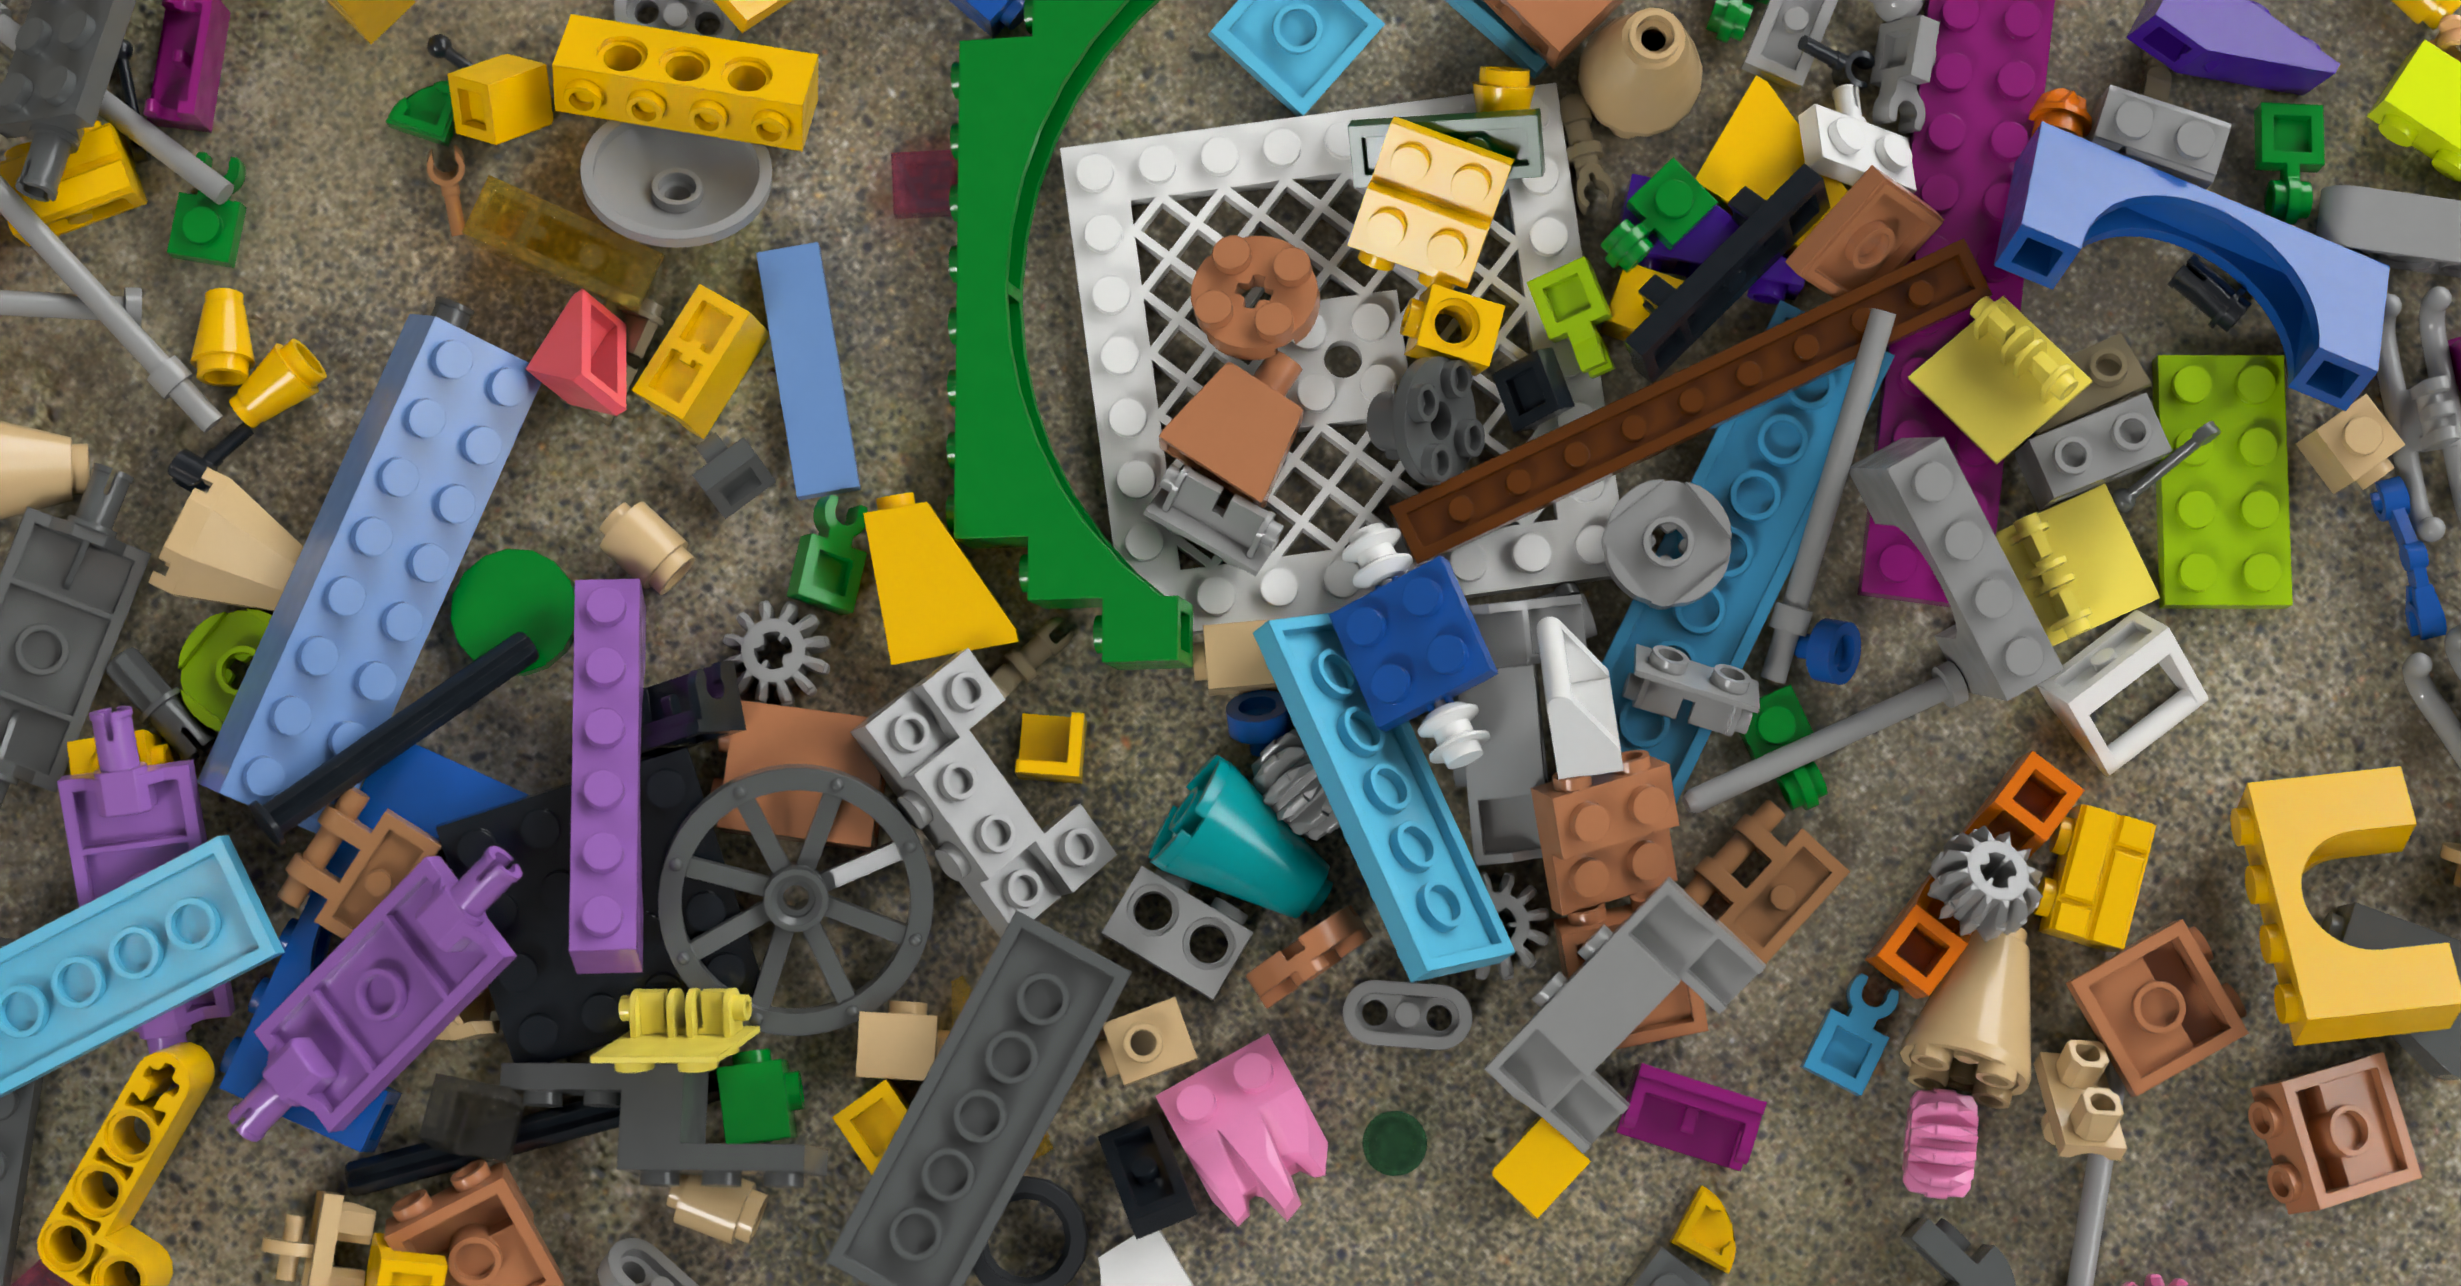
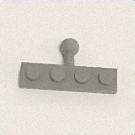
M1769 0L1741 69L1798 93L1803 87L1814 57L1798 49V42L1801 37L1807 35L1821 43L1838 0ZM1868 0L1873 3L1876 13L1885 22L1917 16L1923 5V0Z

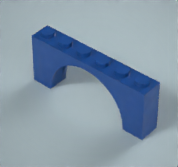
M2041 122L2014 164L1994 266L2053 290L2083 247L2099 240L2124 236L2144 237L2185 248L2202 256L2228 273L2262 307L2272 322L2284 349L2288 369V387L2347 411L2378 372L2390 270L2389 265L2053 125Z
M415 744L365 778L360 790L367 794L370 800L357 819L369 828L374 829L388 808L439 840L436 830L438 824L529 795ZM343 840L325 868L342 879L360 850ZM312 889L308 894L310 897L299 920L294 917L290 919L280 935L279 941L285 953L281 954L282 956L271 979L264 977L252 994L248 1005V1012L254 1015L243 1038L236 1036L227 1047L221 1060L220 1071L225 1073V1076L219 1088L239 1098L244 1099L264 1078L262 1072L267 1066L269 1052L255 1035L254 1031L327 958L333 933L314 922L328 899ZM387 1086L343 1131L328 1132L316 1114L303 1106H292L282 1117L359 1152L374 1153L402 1093Z

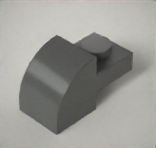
M1917 1218L1900 1236L1947 1281L1945 1286H2016L2014 1275L2007 1259L1995 1245L1982 1244L1969 1257L1965 1251L1971 1245L1970 1242L1943 1218L1936 1224L1927 1218Z

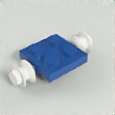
M1382 523L1365 526L1355 531L1349 537L1350 544L1343 550L1341 556L1345 562L1359 563L1361 569L1352 579L1354 586L1374 591L1330 613L1331 622L1376 727L1384 732H1388L1429 711V714L1418 728V734L1423 738H1435L1438 746L1430 753V762L1434 764L1445 763L1448 769L1466 766L1483 755L1481 747L1490 739V733L1486 730H1473L1470 721L1479 713L1477 705L1454 702L1453 697L1499 673L1449 560L1438 556L1406 573L1413 563V558L1408 553L1396 554L1394 546L1402 538L1401 531L1397 528L1385 529Z

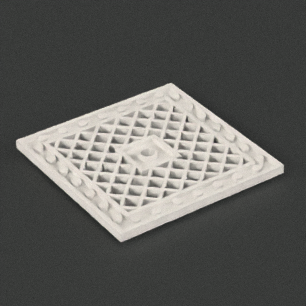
M1556 83L1534 85L1535 90L1530 109L1540 108L1545 173L1543 177L1507 179L1499 204L1507 194L1513 234L1495 220L1492 221L1488 234L1506 246L1507 249L1490 271L1477 263L1473 277L1481 283L1471 294L1472 296L1483 298L1487 291L1491 289L1516 308L1498 332L1492 357L1498 350L1513 361L1528 355L1507 339L1525 316L1530 352L1553 347L1575 407L1534 427L1533 430L1535 432L1527 442L1605 406L1601 376L1592 379L1588 372L1583 373L1581 371L1569 338L1558 343H1553L1549 340L1526 283L1583 257ZM1474 93L1060 148L1113 547L1138 574L1165 596H1179L1193 604V635L1203 634V625L1332 613L1374 591L1354 586L1352 579L1361 569L1359 563L1345 562L1341 554L1350 544L1349 537L1365 524L1368 526L1382 523L1385 529L1391 528L1373 514L1391 489L1405 499L1418 494V492L1400 479L1406 471L1401 460L1390 472L1365 453V450L1372 442L1368 431L1354 445L1333 428L1365 424L1368 408L1373 398L1381 392L1390 391L1394 383H1397L1399 386L1402 376L1408 369L1407 357L1404 355V336L1400 334L1405 309L1400 314L1397 289L1376 291L1392 271L1418 289V292L1413 297L1419 300L1420 294L1427 287L1417 280L1419 275L1417 271L1399 264H1395L1392 271L1378 270L1365 287L1339 269L1354 249L1347 246L1354 225L1330 207L1348 184L1354 188L1348 125L1351 120L1393 118L1394 116L1409 117L1476 112ZM1336 180L1321 200L1299 185ZM1274 188L1259 208L1238 194V192ZM1354 188L1362 195L1365 194L1366 188ZM1286 192L1312 211L1294 235L1268 216ZM1212 196L1197 216H1194L1176 202L1177 200ZM1224 201L1250 219L1237 236L1242 238L1253 236L1257 229L1261 227L1273 237L1286 241L1308 254L1311 265L1320 271V274L1316 277L1319 293L1331 279L1351 294V296L1321 299L1318 317L1308 335L1296 345L1293 339L1286 346L1277 348L1278 351L1289 356L1303 369L1285 397L1304 410L1303 420L1298 432H1310L1293 454L1289 451L1284 462L1285 464L1265 507H1270L1294 526L1275 551H1272L1256 577L1239 567L1222 564L1224 561L1216 554L1210 559L1187 542L1185 537L1171 533L1160 523L1143 515L1146 508L1160 491L1161 487L1159 485L1167 471L1165 452L1159 447V435L1162 432L1161 426L1165 428L1172 420L1169 414L1187 391L1195 396L1203 388L1196 380L1214 356L1224 364L1231 362L1252 376L1264 360H1252L1247 365L1238 358L1218 351L1208 341L1207 335L1187 320L1194 312L1191 296L1180 310L1176 312L1152 294L1171 269L1190 284L1193 283L1196 271L1179 258L1197 235L1212 246L1224 238L1207 225V222ZM1150 204L1136 223L1133 224L1131 207ZM1162 209L1188 227L1170 251L1144 233ZM1321 218L1347 237L1330 261L1304 243V240ZM1136 243L1161 261L1143 285L1141 283ZM1515 255L1517 257L1522 295L1498 278ZM1254 287L1244 298L1247 308H1252L1265 292L1263 287ZM1145 305L1169 322L1151 347ZM1453 318L1439 337L1449 342L1461 327L1458 321ZM1179 330L1205 349L1186 374L1160 355ZM1348 346L1358 353L1361 359V366L1350 377L1341 378L1334 376L1325 366L1324 358L1326 354L1334 347ZM1153 365L1178 383L1160 408H1158ZM1482 374L1472 375L1471 385H1474L1499 404L1483 425L1485 431L1484 448L1497 457L1510 450L1489 434L1505 415L1506 411L1496 385ZM1320 436L1347 455L1329 480L1302 461ZM1177 459L1172 463L1180 469H1183L1185 466L1184 463ZM1356 462L1383 482L1365 507L1338 488V485ZM1293 471L1321 490L1302 515L1275 496ZM1616 475L1554 503L1555 520L1535 522L1545 509L1543 508L1513 522L1512 526L1500 528L1443 555L1442 557L1449 560L1465 598L1556 587L1566 582L1578 584L1612 579L1605 564L1601 539L1610 513L1619 501ZM1329 497L1356 517L1338 542L1310 523ZM1302 532L1326 549L1325 551L1285 556ZM1401 538L1394 546L1396 554L1408 553ZM1178 550L1201 567L1180 570ZM1412 563L1406 573L1416 568L1414 563Z

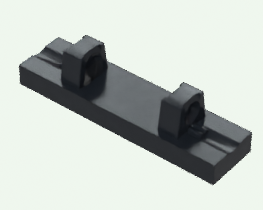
M1805 163L1767 201L1744 186L1728 202V206L1733 213L1732 219L1740 227L1677 289L1655 274L1638 290L1644 302V309L1651 315L1624 340V343L1631 356L1634 369L1650 383L1653 384L1830 209L1823 177Z

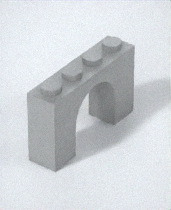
M1944 437L1900 438L1851 465L1849 474L1875 524L1893 525L1901 529L1919 549L1939 581L1953 612L1956 624L1934 637L1946 660L1955 664L1961 672L1967 685L1968 693L2009 701L2064 670Z

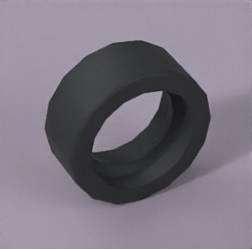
M1023 1176L1009 1203L1030 1199L1041 1201L1052 1208L1063 1224L1065 1234L1063 1253L1052 1268L1041 1275L1027 1278L1012 1275L999 1267L990 1253L987 1242L973 1268V1272L984 1286H1065L1073 1280L1085 1261L1089 1234L1084 1212L1070 1192L1051 1180Z

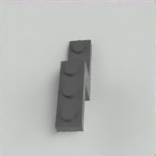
M501 1063L500 1089L523 1094V1105L562 1107L564 1095L584 1096V1106L620 1107L617 1170L640 1174V1185L679 1187L680 1175H702L701 1186L738 1188L741 1187L742 1175L764 1176V1187L804 1188V1176H827V1149L806 1144H705L709 1071L684 1073L678 1071L677 1063H655L653 1069L637 1073L616 1072L614 1063Z

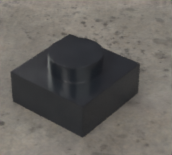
M1553 347L1538 349L1492 374L1514 433L1531 430L1575 407Z

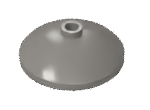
M613 120L607 121L593 134L581 158V187L586 202L593 213L615 232L629 239L659 247L688 248L701 246L735 234L752 222L761 212L769 198L772 187V162L766 145Z

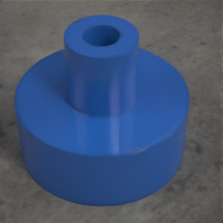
M1824 618L1815 625L1811 634H1807L1806 637L1799 636L1794 654L1797 658L1806 659L1807 670L1812 679L1843 685L1852 678L1859 663L1861 654L1859 630L1852 622Z
M1270 690L1250 691L1234 697L1226 705L1230 737L1238 742L1249 744L1250 753L1254 756L1260 757V752L1273 740H1277L1280 736L1289 733L1292 728L1290 714L1279 692Z

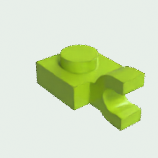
M1583 256L1526 282L1549 340L1553 343H1558L1569 338L1583 373L1588 372L1589 376L1594 379L1616 369L1610 353L1596 328V325L1613 317L1589 259Z

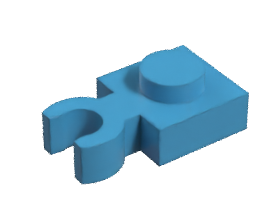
M1863 973L1856 975L1848 984L1846 1001L1849 1009L1847 1014L1844 1015L1832 1008L1827 1010L1800 1065L1801 1068L1856 1096H1862L1890 1039L1873 1028L1878 1019L1887 1017L1894 1011L1899 1000V991L1891 988L1886 991L1880 1005L1877 1007L1867 1005L1862 998V990L1869 976Z

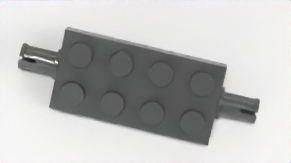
M32 0L25 23L17 33L15 40L16 49L6 78L0 84V134L7 139L25 136L32 140L21 175L15 184L16 189L21 194L43 202H49V199L51 201L56 200L58 187L69 154L78 151L84 134L83 128L94 127L136 0Z
M99 463L93 464L92 474L75 516L68 515L66 520L26 507L0 571V808L10 783L17 785L19 780L57 792V781L63 777L69 762L67 742L78 740L151 557V553L117 540L116 536L118 533L112 530L134 477L121 471L116 472L108 494L105 495L104 489L113 468Z

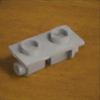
M1171 464L1159 485L1161 487L1160 491L1146 508L1143 515L1160 523L1171 533L1183 536L1216 554L1227 564L1239 567L1256 577L1278 544V538L1284 528L1283 525L1274 521L1276 514L1271 511L1268 512L1236 493L1225 510L1216 505L1224 489L1223 486L1192 470L1188 465L1180 469Z
M1636 644L1634 648V673H1628L1622 691V697L1632 700V707L1676 719L1682 700L1686 699L1693 701L1688 715L1689 724L1729 737L1733 735L1734 731L1742 734L1747 733L1753 712L1758 713L1760 709L1758 681L1751 679L1746 672L1731 665L1718 664L1715 667L1691 661L1683 652L1669 646L1657 645L1652 649Z

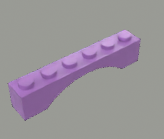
M640 579L575 580L569 953L577 974L643 972L640 758L642 701L646 667V605Z

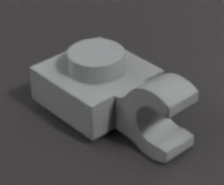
M1917 15L1880 24L1874 55L1875 66L1872 67L1870 84L1880 87L1879 96L1873 106L1872 116L1874 123L1895 122L1898 115L1897 111L1899 110L1900 122L1898 132L1907 134L1922 129L1926 111L1924 103L1917 92V85L1930 82L1932 68L1936 60V43L1940 22L1924 15Z

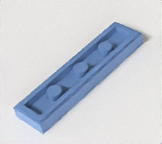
M818 242L757 252L756 256L797 498L801 501L861 490L820 245Z

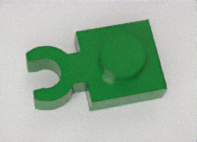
M199 151L196 157L212 168L213 159L207 153ZM236 157L230 158L228 172L223 176L234 185L232 194L242 187L246 177L245 165ZM199 190L197 195L179 192L167 253L174 259L235 268L247 208L241 202L231 201V196L226 202L218 205Z
M828 495L820 498L814 507L813 519L819 531L818 535L810 533L800 536L786 597L842 616L853 613L867 552L851 546L853 537L860 534L865 528L863 513L868 512L867 507L862 505L849 508L846 522L843 525L837 520L835 515L838 497Z

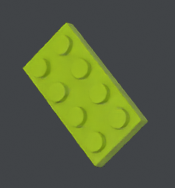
M2157 355L2152 360L2153 408L2172 452L2158 461L2155 467L2192 438V434L2204 424L2213 421L2221 431L2214 440L2199 447L2156 482L2159 609L2289 608L2293 605L2284 355Z

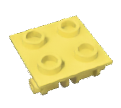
M1985 296L1970 311V315L1975 320L1908 376V379L1997 465L2092 383V380L2004 296L1995 302L1989 296Z
M2106 484L2038 514L2035 512L2013 522V525L1996 532V538L2052 646L2160 598Z
M635 988L631 995H622L619 1000L620 1019L622 1021H629L630 1031L590 1056L591 1063H614L615 1071L620 1073L648 1071L655 1067V1063H677L678 1071L684 1073L707 1072L718 1068V1063L725 1057L738 1053L740 1046L760 1033V1026H743V1021H748L751 1017L752 1001L749 994H740L737 988L703 989L702 991L699 988H690L686 999L680 988H672L669 993L668 989Z

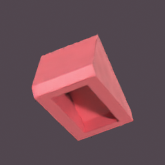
M582 288L573 294L525 370L570 405L618 416L626 410V324Z

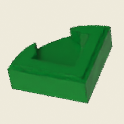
M435 82L434 85L420 89L407 98H402L391 110L386 120L387 125L392 129L449 147L455 131L449 82Z

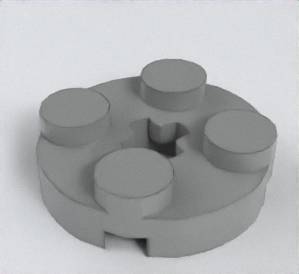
M1665 479L1649 480L1635 486L1613 508L1601 539L1607 570L1617 586L1629 597L1657 610L1686 606L1706 596L1722 579L1730 560L1731 523L1724 508L1707 490L1689 482L1681 483L1675 480L1664 481ZM1658 528H1661L1666 534L1672 533L1674 530L1679 531L1684 538L1677 546L1682 556L1673 560L1667 554L1660 558L1655 555L1652 548L1656 540L1652 532Z

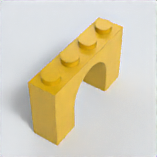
M2401 766L2247 783L2237 808L2231 810V831L2235 844L2245 847L2249 866L2245 869L2246 892L2252 905L2259 904L2264 925H2261L2259 932L2261 953L2266 964L2274 963L2279 985L2275 986L2274 990L2275 1009L2280 1023L2289 1024L2294 1046L2450 1029L2461 1011V984L2449 942L2383 950H2369L2350 946L2335 939L2317 924L2309 913L2302 895V876L2320 863L2340 858L2403 851L2417 823Z

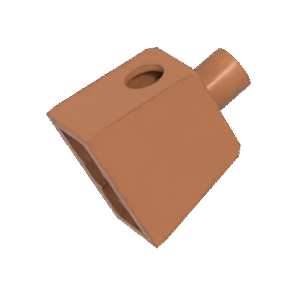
M1276 350L1277 355L1262 361L1253 376L1237 365L1227 362L1167 424L1159 435L1160 449L1188 465L1194 471L1223 486L1224 490L1233 496L1236 493L1261 508L1265 507L1301 426L1304 410L1299 405L1285 397L1303 369L1297 362Z

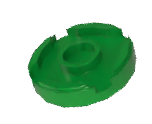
M504 549L483 556L464 572L453 593L450 619L457 642L471 659L475 661L513 634L524 632L535 645L539 658L515 676H527L548 669L567 653L574 640L575 586L558 564L533 550Z

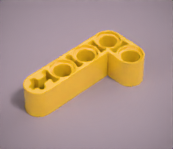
M179 1042L154 1052L140 1061L43 1225L37 1240V1249L41 1261L50 1271L73 1286H134L125 1275V1262L131 1263L138 1270L141 1281L140 1286H168L173 1275V1262L168 1251L160 1243L132 1226L131 1222L212 1085L215 1077L214 1063L210 1054L202 1046L192 1042ZM173 1081L179 1085V1087L168 1091ZM136 1117L141 1118L148 1125L151 1137L149 1144L142 1142L136 1135L134 1130ZM104 1172L109 1173L115 1179L118 1185L117 1198L112 1197L106 1192L102 1178ZM72 1226L83 1233L86 1240L85 1252L79 1250L74 1245L71 1238Z

